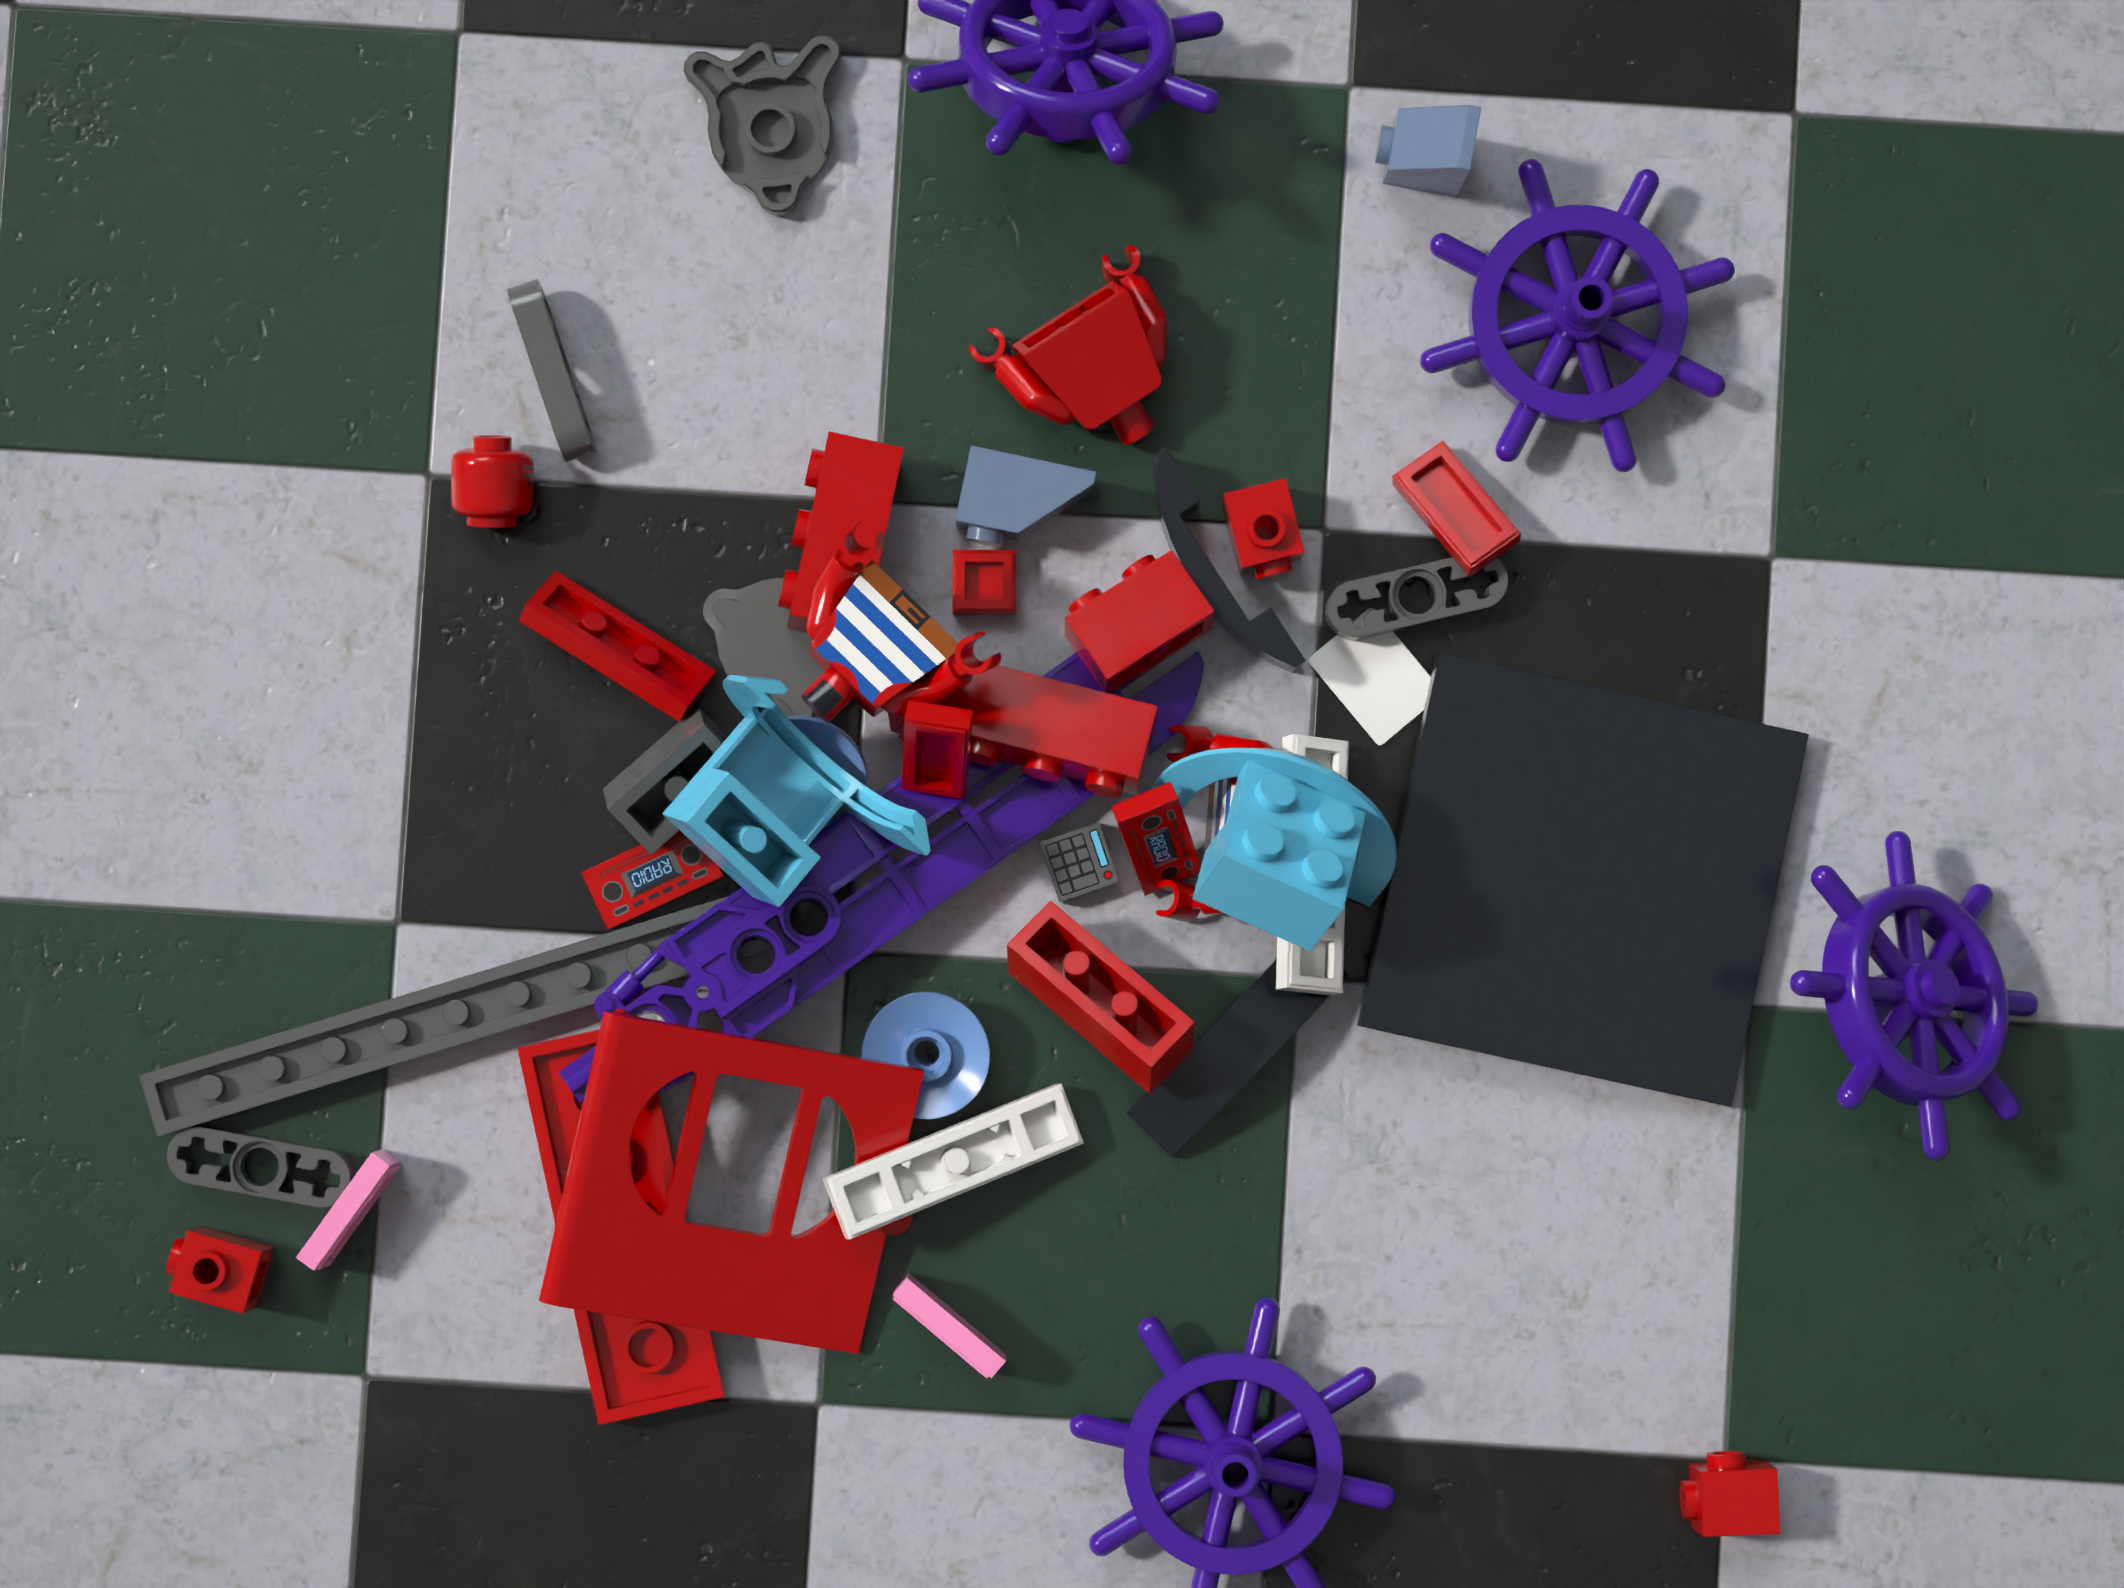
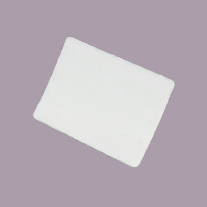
M1369 608L1353 621L1354 627H1362L1363 617L1369 612L1375 611V609ZM1394 632L1360 640H1347L1336 635L1308 659L1309 664L1377 745L1384 744L1425 708L1431 677Z

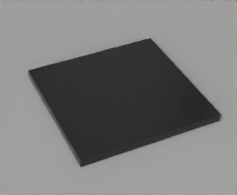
M1437 652L1396 840V865L1385 891L1357 1026L1732 1107L1809 734L1445 652Z

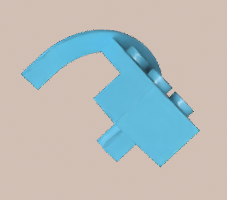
M728 675L723 680V688L726 694L745 718L662 813L753 898L777 907L781 906L821 858L808 845L840 807L881 836L904 849L925 856L931 851L925 818L916 810L899 806L878 795L826 756L785 716L770 695L785 694L789 689L780 680L765 677Z
M1221 748L1207 750L1184 757L1170 765L1156 779L1150 790L1171 782L1179 798L1182 810L1189 800L1202 788L1216 781L1238 776L1227 821L1205 851L1193 895L1194 900L1311 951L1344 910L1346 897L1370 907L1390 881L1396 865L1397 849L1394 834L1389 823L1366 795L1331 768L1299 754L1269 748Z

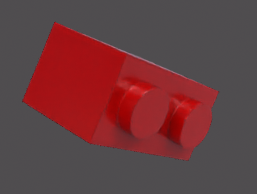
M1172 550L1158 559H1155L1152 554L1142 557L1123 572V581L1104 593L1100 588L1088 591L1075 600L1068 609L1071 614L1065 617V637L1105 693L1111 694L1212 630L1214 610Z

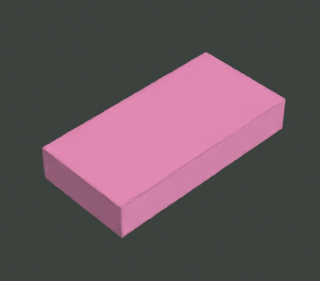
M384 1149L372 1152L296 1258L313 1271L330 1266L399 1171L401 1162Z
M910 1273L895 1289L893 1300L985 1378H992L1006 1362L1007 1354Z

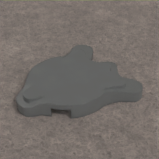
M825 35L811 39L788 66L776 63L773 49L764 42L754 43L738 58L731 61L722 60L706 51H696L688 56L684 62L683 71L687 81L703 96L707 104L709 113L707 131L715 160L732 182L754 195L761 208L771 215H785L797 207L803 189L821 172L831 153L833 145V120L827 104V88L841 62L842 53L838 42Z
M784 578L762 580L738 590L722 588L712 592L705 600L703 616L715 633L719 658L726 674L780 680L789 690L785 694L770 695L786 717L810 716L821 719L804 702L801 694L824 670L809 655L810 645L813 641L808 633L787 628L790 609L778 607Z

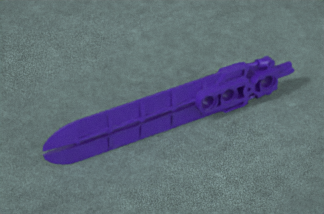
M1199 651L1130 698L1158 706L1157 723L1148 756L1174 735L1175 732L1169 731L1170 727L1182 725L1195 703L1201 686L1204 662ZM1077 652L1043 675V677L1103 692ZM1148 671L1141 674L1140 676H1138L1137 678L1130 681L1129 683H1127L1126 685H1124L1123 687L1119 688L1111 694L1125 697L1121 691L1130 684H1132L1134 681L1139 679L1141 676L1146 674ZM998 760L997 765L988 766L970 761L965 798L961 799L904 790L902 788L901 775L876 793L894 804L916 810L925 818L927 828L953 809H956L962 817L929 840L931 851L927 856L912 852L895 864L889 855L900 848V846L881 836L848 812L818 833L808 845L821 858L780 907L753 898L741 887L659 944L657 949L632 973L626 969L603 993L597 996L594 1002L595 1011L601 1020L604 1011L613 1012L621 1008L625 1009L631 1016L640 1017L644 1014H656L666 1022L697 1027L699 1015L709 1014L714 1011L722 1023V1031L724 1033L753 1038L1095 795V793L1087 790L1084 787L1085 782L1060 776L1059 781L1049 782L1033 778L1024 773L973 809L967 800L1017 764ZM878 863L884 873L838 905L833 894ZM801 903L818 905L826 916L825 928L814 936H804L797 933L790 923V913L795 906ZM753 939L766 942L774 953L773 965L767 971L759 974L745 971L737 960L739 947L744 942ZM664 959L684 968L690 977L686 981L684 988L657 984L628 1004L644 989L641 982ZM704 989L709 995L705 998H700L697 996V992ZM596 1046L558 1072L580 1104L584 1101ZM689 1072L675 1078L659 1089L657 1093H663L695 1077V1073Z

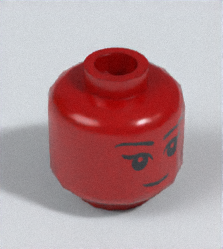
M476 435L473 436V448L461 449L453 454L451 458V505L456 513L467 516V526L483 528L516 527L517 517L524 516L532 510L534 498L533 458L524 450L512 449L511 436Z

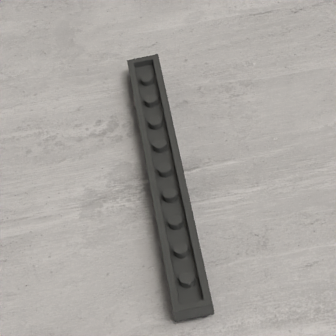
M727 897L139 1075L157 1137L592 1005L597 996L603 993L626 969L632 973L657 949L659 944ZM759 939L749 940L739 947L737 960L772 949L766 942ZM664 959L641 984L644 988L687 976L684 968Z

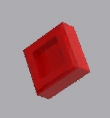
M953 550V615H1016V550Z

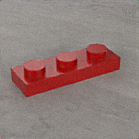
M555 571L525 604L519 618V622L678 722L682 721L708 689L716 673L708 665L558 571Z

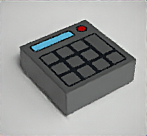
M1099 822L1039 842L1059 903L1119 883Z

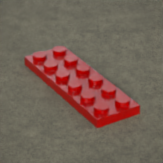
M600 1029L517 1048L555 1226L583 1102L580 1104L558 1072L596 1046ZM656 1092L644 1106L634 1125L629 1147V1160L632 1177L638 1192L645 1202L657 1213L662 1212L665 1208L675 1164V1155L662 1095ZM686 1210L685 1220H686V1221H689V1220H688V1215H687V1210ZM574 1309L598 1425L725 1397L726 1390L713 1331Z

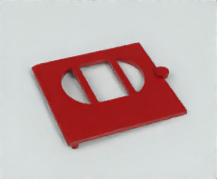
M621 1008L613 1012L604 1011L539 1301L570 1309L858 1354L886 1234L898 1235L903 1233L910 1226L913 1214L848 1240L844 1237L833 1209L826 1218L812 1228L797 1235L791 1234L822 1099L826 1096H830L842 1109L852 1130L855 1145L854 1165H857L908 1143L924 1071L916 1067L631 1016L630 1013ZM689 1072H694L695 1077L665 1208L662 1212L657 1213L641 1197L634 1183L629 1160L631 1135L639 1114L651 1097L675 1078ZM720 1074L801 1088L772 1221L767 1233H757L685 1220L715 1083Z

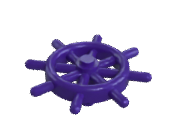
M918 0V7L923 14L960 27L958 59L916 67L908 75V84L912 90L918 93L963 85L971 99L984 112L998 120L986 138V147L994 155L1006 154L1023 132L1047 137L1049 140L1057 143H1070L1077 139L1097 137L1108 159L1112 163L1120 165L1129 161L1132 156L1131 144L1123 130L1129 129L1150 117L1160 108L1165 100L1203 114L1215 112L1220 105V97L1215 90L1175 76L1177 43L1213 37L1222 31L1224 26L1223 18L1215 11L1169 18L1156 0H974L972 3L963 0ZM1035 16L1040 28L1019 20ZM1106 21L1120 27L1118 29L1098 32ZM992 39L1018 47L992 53L987 52V47ZM1144 50L1148 60L1143 65L1118 55ZM1036 71L1027 84L1011 76ZM1095 75L1119 84L1101 89Z
M1527 159L1520 164L1518 174L1532 216L1510 229L1497 242L1489 255L1446 233H1438L1431 239L1430 251L1435 257L1476 277L1469 303L1468 323L1470 336L1425 350L1420 357V365L1427 373H1438L1478 360L1483 372L1493 386L1516 406L1495 446L1496 456L1501 461L1512 462L1518 458L1538 418L1564 424L1598 422L1612 466L1619 472H1629L1635 467L1637 457L1623 413L1644 401L1661 385L1667 376L1709 398L1719 397L1724 392L1726 384L1720 374L1681 355L1680 352L1684 344L1688 324L1687 294L1729 281L1735 273V267L1731 260L1720 257L1679 270L1664 244L1650 230L1640 224L1659 186V176L1655 171L1643 169L1636 174L1617 211L1591 205L1556 207L1542 164L1538 160ZM1568 236H1583L1601 240L1581 280H1579L1566 240ZM1541 244L1555 289L1518 271L1512 265L1527 251ZM1625 253L1640 267L1648 280L1612 291L1608 283ZM1500 290L1544 313L1498 326L1497 305ZM1656 304L1658 320L1655 340L1611 318ZM1552 337L1531 378L1516 365L1508 353V350ZM1600 342L1643 363V365L1632 377L1614 387ZM1574 348L1589 394H1569L1553 390Z
M1893 831L1885 839L1889 887L1857 898L1832 867L1820 865L1813 870L1811 882L1836 913L1837 918L1827 937L1822 971L1799 970L1792 975L1790 987L1799 996L1825 999L1829 1021L1834 1034L1848 1060L1854 1066L1837 1092L1839 1104L1845 1109H1856L1863 1103L1872 1087H1874L1883 1095L1897 1102L1918 1106L1924 1154L1929 1159L1938 1161L1944 1159L1950 1150L1944 1106L1945 1101L1960 1098L1977 1089L2001 1119L2010 1121L2019 1116L2021 1104L1997 1074L1995 1068L2005 1048L2009 1015L2022 1017L2033 1015L2038 1009V1000L2030 992L2006 989L2005 979L1997 955L1986 934L1978 924L1993 900L1991 888L1985 884H1975L1968 890L1959 904L1948 895L1934 888L1916 884L1911 840L1905 832ZM1888 916L1894 917L1898 949L1880 927ZM1922 930L1935 941L1926 956ZM1869 956L1883 974H1879L1876 977L1869 976ZM1953 1010L1963 1011L1962 1029L1950 1015ZM1907 1033L1909 1034L1912 1062L1898 1050ZM1936 1039L1952 1058V1061L1942 1072H1940Z
M1269 1297L1260 1299L1255 1305L1245 1351H1215L1198 1355L1186 1361L1161 1321L1155 1317L1144 1318L1139 1323L1138 1333L1163 1375L1142 1397L1130 1423L1079 1413L1071 1419L1069 1425L1071 1433L1076 1438L1124 1449V1479L1133 1509L1093 1533L1089 1539L1090 1550L1097 1556H1107L1146 1531L1166 1552L1181 1562L1195 1568L1191 1588H1217L1220 1574H1250L1264 1571L1282 1564L1296 1588H1326L1303 1550L1324 1528L1333 1512L1337 1499L1380 1510H1387L1396 1502V1492L1390 1485L1343 1474L1342 1445L1332 1414L1374 1388L1376 1384L1374 1371L1368 1367H1358L1320 1392H1317L1297 1371L1270 1357L1280 1307L1274 1299ZM1219 1380H1238L1228 1426L1226 1427L1201 1386ZM1263 1385L1273 1389L1292 1403L1294 1408L1252 1434ZM1180 1400L1205 1441L1156 1429L1170 1407ZM1310 1429L1315 1446V1467L1267 1456ZM1149 1455L1197 1466L1198 1468L1156 1494L1150 1475ZM1261 1482L1304 1491L1309 1494L1300 1510L1286 1524ZM1213 1489L1202 1537L1183 1528L1171 1517L1172 1514ZM1238 1497L1241 1498L1264 1538L1247 1543H1227Z

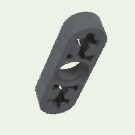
M535 279L508 288L509 300L554 435L565 461L568 462L597 452L564 348L539 280Z
M1453 557L1345 582L1338 586L1327 600L1325 616L1331 630L1341 638L1347 640L1369 638L1485 611L1493 607L1504 596L1508 586V574L1503 563L1496 558L1479 570L1481 574H1492L1494 578V583L1485 589L1486 598L1478 599L1473 589L1458 591L1451 595L1457 606L1446 608V587L1437 572L1444 570L1449 572L1448 584L1462 581L1468 575ZM1413 578L1422 579L1431 586L1434 592V602L1430 610L1422 614H1413L1402 607L1398 593L1400 586L1406 580ZM1387 585L1386 601L1389 611L1395 618L1394 621L1384 622V609L1366 614L1363 617L1362 627H1354L1351 618L1340 619L1338 609L1347 603V594H1356L1359 603H1367L1379 600L1381 597L1376 586Z
M195 1126L180 1131L173 1137L167 1149L169 1169L176 1178L187 1184L319 1208L334 1205L356 1175L352 1161L339 1150L211 1126ZM199 1137L205 1139V1150L227 1154L231 1153L230 1141L238 1143L230 1160L231 1180L223 1178V1174L228 1165L204 1164L200 1167L199 1173L193 1171L194 1161L184 1157L185 1147L197 1145ZM256 1148L270 1150L275 1154L279 1163L276 1178L267 1185L254 1183L245 1172V1160L249 1153ZM292 1153L301 1155L296 1168L314 1170L321 1168L324 1160L331 1162L330 1171L335 1175H340V1184L327 1188L325 1196L318 1194L319 1186L317 1182L299 1178L293 1180L294 1191L286 1190L285 1187L292 1176L294 1168Z

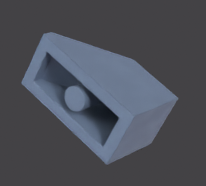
M1451 105L1399 108L1393 122V127L1382 125L1380 129L1375 163L1386 165L1382 184L1457 197L1471 169L1482 107Z
M971 446L955 518L956 527L968 530L966 540L982 545L1003 547L1005 538L1019 541L1093 493L1096 472Z

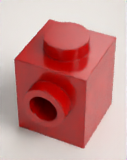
M1286 478L1224 493L1221 504L1239 574L1254 571L1256 580L1260 581L1293 572L1291 561L1301 559L1305 551Z
M204 1226L189 1229L186 1232L185 1238L177 1237L167 1260L166 1274L173 1276L169 1293L241 1314L254 1310L258 1306L275 1247Z
M1741 1451L1706 1453L1707 1463H1689L1690 1480L1680 1482L1681 1513L1684 1520L1691 1519L1692 1528L1702 1537L1780 1534L1778 1469L1765 1460L1746 1461L1745 1452Z

